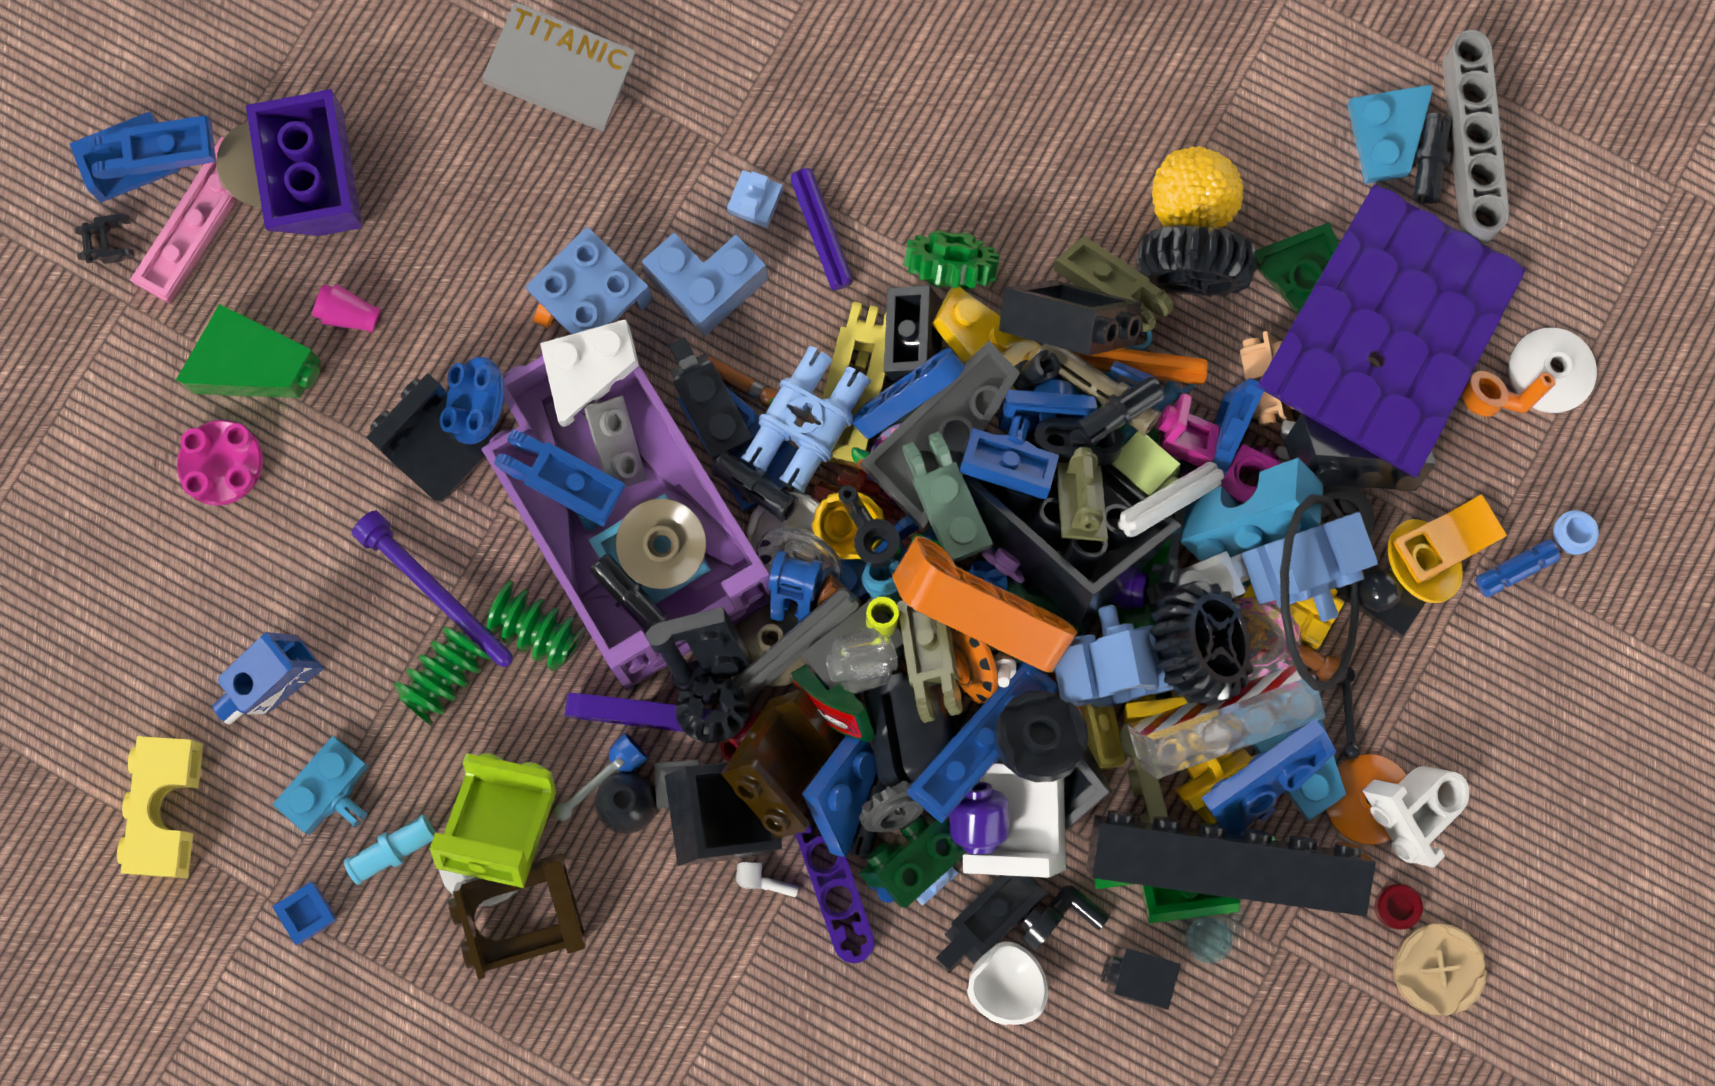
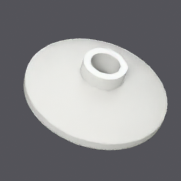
M1542 328L1529 333L1518 342L1509 359L1508 374L1516 394L1520 395L1543 372L1549 373L1554 377L1555 386L1532 407L1542 412L1562 413L1574 409L1588 398L1596 382L1597 367L1592 351L1581 338L1564 329ZM1551 360H1558L1563 364L1564 370L1562 373L1552 370L1550 366Z

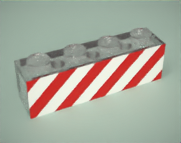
M1293 665L1248 681V686L1240 689V695L1234 696L1231 700L1222 701V703L1210 706L1207 704L1187 703L1127 726L1140 768L1156 779L1302 727L1315 718L1317 721L1324 719L1326 715L1319 690H1313L1299 676L1296 667Z

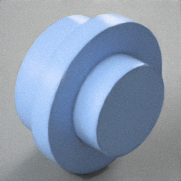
M1573 510L1566 512L1556 520L1553 526V538L1556 545L1568 554H1584L1591 550L1598 541L1599 529L1597 523L1589 514L1583 511Z

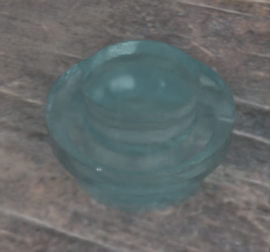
M1204 917L1196 920L1189 927L1186 934V945L1190 954L1198 961L1216 963L1224 959L1230 952L1232 935L1228 926L1223 921L1214 917Z

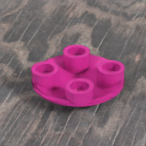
M214 420L197 428L189 429L182 435L180 440L181 448L177 457V474L186 494L201 503L220 506L240 500L255 486L262 471L263 454L256 436L244 425L230 420Z

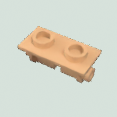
M1268 331L1263 332L1264 343H1260V338H1250L1242 342L1243 349L1240 350L1246 380L1262 378L1282 341L1278 342L1277 338ZM1264 392L1253 414V419H1258L1259 426L1275 424V416L1278 415L1284 420L1294 422L1292 409L1294 408Z

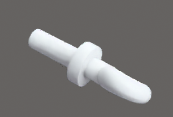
M1000 651L994 657L998 684L1000 687H1007L1010 678L1016 673V663L1011 658V655Z

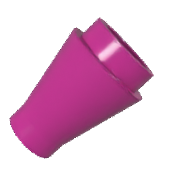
M323 284L318 293L312 316L321 319L322 325L359 329L373 333L380 318L381 308L369 304L338 284H335L333 287Z

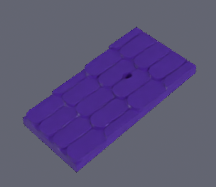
M1374 184L1256 387L1415 478L1420 473L1447 423L1448 417L1501 320V316L1518 287L1526 268L1520 266L1512 258L1497 253L1479 243L1473 236L1445 224L1434 214L1406 202L1393 191ZM1368 357L1377 359L1380 367L1371 366Z

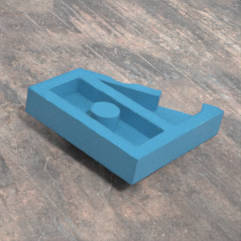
M1431 85L1350 98L1347 106L1365 184L1406 178L1409 175L1433 91Z

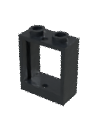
M1055 280L1005 287L999 331L1086 355L1103 353L1135 346L1142 327L1140 317L1142 302Z

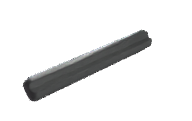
M845 587L839 588L735 677L731 682L738 689L743 688L747 702L798 660L805 650L852 614L859 606L855 595ZM717 698L716 701L720 705V698Z

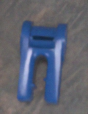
M780 550L777 552L772 564L768 585L769 590H771V620H784L791 599L798 604L795 613L798 623L817 608V594L823 573V561L813 559L812 563L789 558L788 552Z

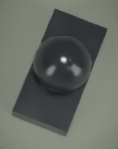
M1377 565L1362 570L1364 579L1359 581L1360 611L1399 638L1403 637L1426 602L1408 592L1399 582L1394 572L1381 569ZM1350 584L1339 588L1336 587L1335 589L1338 591L1336 595L1351 604Z

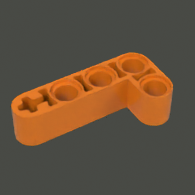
M917 536L914 538L892 575L900 597L913 609L1045 672L1051 673L1054 671L1077 635L1075 628L1061 617L956 567L945 549L924 537Z

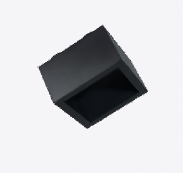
M728 762L687 766L665 775L677 866L756 857L783 849L781 837L776 838L763 826L759 817L743 799L737 796L733 787L722 776L721 772Z

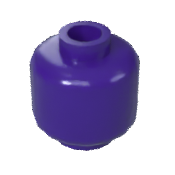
M978 782L949 815L950 835L953 841L962 846L965 852L971 854H988L996 851L999 845L1007 840L1010 832L1009 802L1007 797L1002 792L992 789L991 784Z

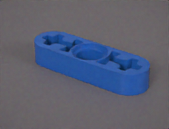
M950 348L942 350L864 404L854 414L852 424L865 439L877 435L950 385L963 372L964 364Z

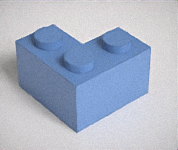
M675 233L670 235L642 260L646 276L704 337L768 281L766 265L737 235H734L704 263Z

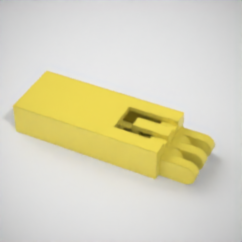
M853 301L847 327L840 328L832 359L833 362L831 363L822 400L829 399L843 376L846 367H849L853 350L859 351L855 362V369L863 371L866 370L869 355L872 354L867 372V377L871 382L865 388L851 412L853 416L864 404L883 391L887 376L884 373L886 313L883 325L876 324L879 307L870 305L866 321L859 320L862 313V303ZM853 424L846 426L831 451L833 454L832 458L827 461L860 469L852 458L851 450L854 447H858L867 451L870 438L865 439Z

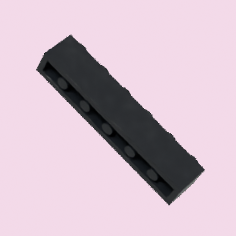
M1108 810L1107 816L1094 815L1086 866L1092 878L1367 917L1376 862L1367 854L1362 853V846L1346 842H1335L1334 848L1317 846L1318 841L1315 839L1295 835L1290 836L1289 842L1272 840L1271 833L1254 829H1245L1244 836L1226 833V827L1212 823H1199L1198 829L1181 827L1180 820L1162 816H1154L1153 823L1136 821L1135 814L1120 810Z

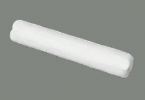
M1214 462L1205 463L1123 511L1117 522L1119 529L1124 530L1128 537L1140 534L1219 487L1221 480L1224 478L1223 470L1218 469Z

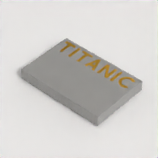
M514 2L482 77V83L604 132L635 58L636 51Z

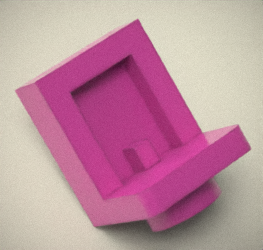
M1183 393L1173 406L1166 405L1157 423V429L1161 430L1159 446L1167 453L1200 467L1214 460L1220 426L1190 414L1192 396Z

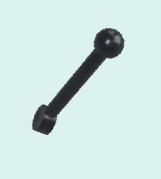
M1348 667L1347 677L1341 683L1347 744L1343 748V753L1346 758L1354 760L1360 756L1361 748L1356 743L1351 683L1354 681L1356 674L1351 667Z

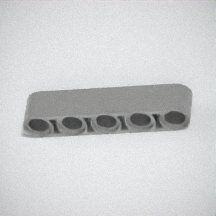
M1467 30L1455 38L1444 56L1443 73L1447 112L1453 119L1450 126V142L1460 232L1473 236L1479 243L1484 245L1492 241L1506 225L1509 219V206L1492 47L1490 40L1485 34L1476 30ZM1459 51L1469 52L1475 61L1464 60L1460 56ZM1463 91H1471L1476 94L1479 102L1475 103L1467 100ZM1467 132L1478 133L1483 138L1484 143L1478 144L1471 141ZM1477 172L1484 175L1488 185L1476 183L1471 173ZM1482 213L1487 215L1491 219L1492 227L1481 225L1477 221L1475 214Z

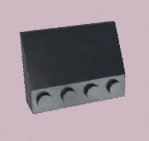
M1027 432L1025 441L1032 444L1034 433ZM1111 464L1101 466L1108 534L1107 541L1062 538L1056 469L1046 500L969 475H962L993 543L992 547L996 550L999 547L1003 548L1021 562L1018 569L1078 625L1083 624L1098 612L1099 608L1108 604L1181 528V525L1174 518L1168 516L1134 537L1126 536L1124 530L1118 527L1117 522L1120 519V514L1148 496Z

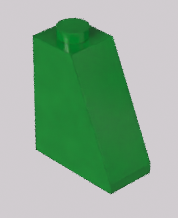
M219 304L176 381L194 394L300 398L305 389L308 390L315 384L320 373V366L318 365L321 360L311 349Z

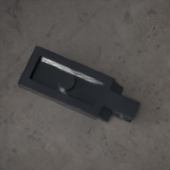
M685 337L670 344L671 352L679 366L670 371L674 379V386L713 460L715 461L723 452H733L752 442L753 437L713 362L709 361L706 354L696 358Z
M999 875L951 923L952 927L945 933V936L951 943L936 957V961L948 973L955 969L965 958L974 965L987 951L997 945L1048 895V892L1032 876Z

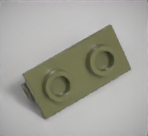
M1081 447L1075 450L1069 463L1057 462L1056 466L1062 538L1107 541L1108 534L1101 466L1098 465V458L1090 448Z

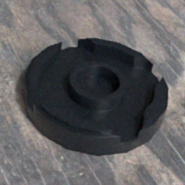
M1028 691L1012 698L1000 713L994 730L995 749L1003 764L1018 777L1035 783L1055 782L1070 775L1082 761L1088 743L1087 725L1078 708L1070 701L1066 703L1063 699L1057 698V694L1049 691Z

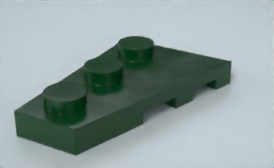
M1330 222L1255 250V257L1257 258L1256 269L1297 314H1299L1339 245Z

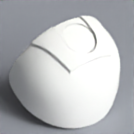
M1013 942L998 943L976 962L971 971L969 987L967 989L969 999L976 1009L989 1018V1020L1004 1025L1024 1024L1035 1020L1043 1012L1048 1000L1046 976L1036 958L1021 945Z

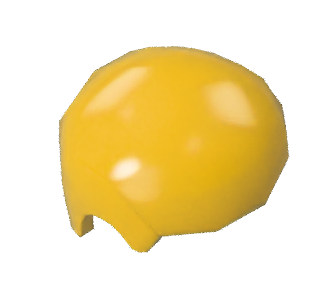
M838 492L828 495L827 499H823L815 509L812 529L816 543L831 556L833 553L840 559H861L854 546V538L858 530L857 526L840 501ZM858 493L872 518L885 520L882 509L870 497ZM817 537L822 539L827 545L820 542ZM877 540L873 544L872 551L882 544V540Z

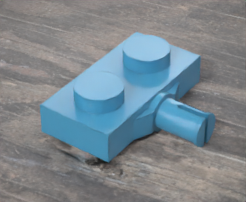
M332 736L272 805L307 835H311L326 817L336 811L350 822L353 827H357L362 822L350 810L363 820H365L368 813L352 801L349 796L355 783L370 766L338 738Z

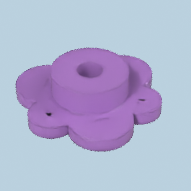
M999 547L996 552L986 549L981 553L987 561L995 565L1003 574L1010 576L1019 583H1023L1025 580L1024 574L1018 569L1021 562L1005 549Z

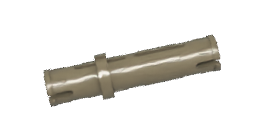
M1044 344L1040 351H1048L1046 357L1052 352L1058 357L1060 361L1058 375L1088 396H1095L1096 401L1101 405L1108 403L1111 395L1114 394L1118 397L1131 389V386L1125 382L1118 384L1071 350ZM1150 407L1133 418L1131 426L1145 436L1155 426L1162 412Z

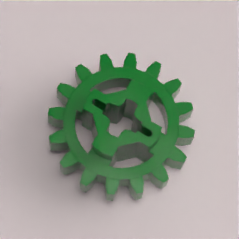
M938 230L929 233L928 237L915 235V240L908 239L903 265L909 267L908 272L910 274H920V280H928L927 283L934 287H960L963 290L975 288L976 283L988 286L989 281H996L1000 254L994 253V247H983V241H975L976 237L971 234L946 233Z

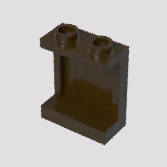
M801 689L769 700L721 774L733 787L737 796L747 803L762 821L763 826L776 838L805 832L810 822L803 815L808 805L802 794L843 739L826 722L819 710Z

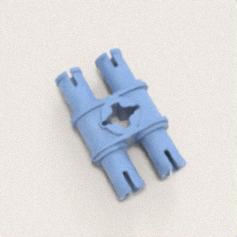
M808 346L806 354L792 377L781 380L779 392L767 412L759 417L760 421L758 424L761 426L760 430L746 453L741 457V460L752 468L756 466V470L762 469L766 472L782 442L793 441L799 449L784 474L779 478V481L789 489L793 486L795 488L794 491L802 495L820 463L827 462V460L832 458L833 454L831 451L846 426H851L854 416L851 412L865 388L871 382L863 373L859 372L856 375L854 374L856 369L846 367L843 376L829 399L822 400L816 397L813 391L833 360L822 351L820 354H817L818 349L812 346ZM812 413L815 423L805 422L800 427L796 416L807 418Z

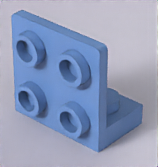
M588 227L526 285L527 291L571 335L614 323L632 304L642 312L654 300L648 285Z

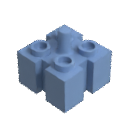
M1360 512L1295 534L1289 570L1290 604L1313 598L1322 622L1339 616L1330 590L1363 580L1362 570L1378 565ZM1285 538L1241 553L1259 604L1276 600L1278 608L1281 607L1280 568Z
M1114 605L1098 609L1103 637L1095 640L1094 635L1075 637L1055 668L1060 698L1066 703L1070 701L1075 706L1091 704V706L1111 707L1140 699V697L1173 690V684L1164 683L1165 672L1163 668L1156 667L1159 658L1157 652L1151 649L1155 645V638L1149 630L1156 625L1135 629L1133 624L1119 625L1117 610Z

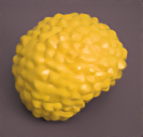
M1197 146L1190 147L1189 149L1174 150L1171 154L1167 155L1161 167L1156 170L1152 186L1154 212L1164 227H1178L1179 225H1198L1207 228L1213 226L1215 229L1225 227L1227 223L1233 221V218L1242 207L1243 184L1240 178L1241 175L1229 158L1211 149Z

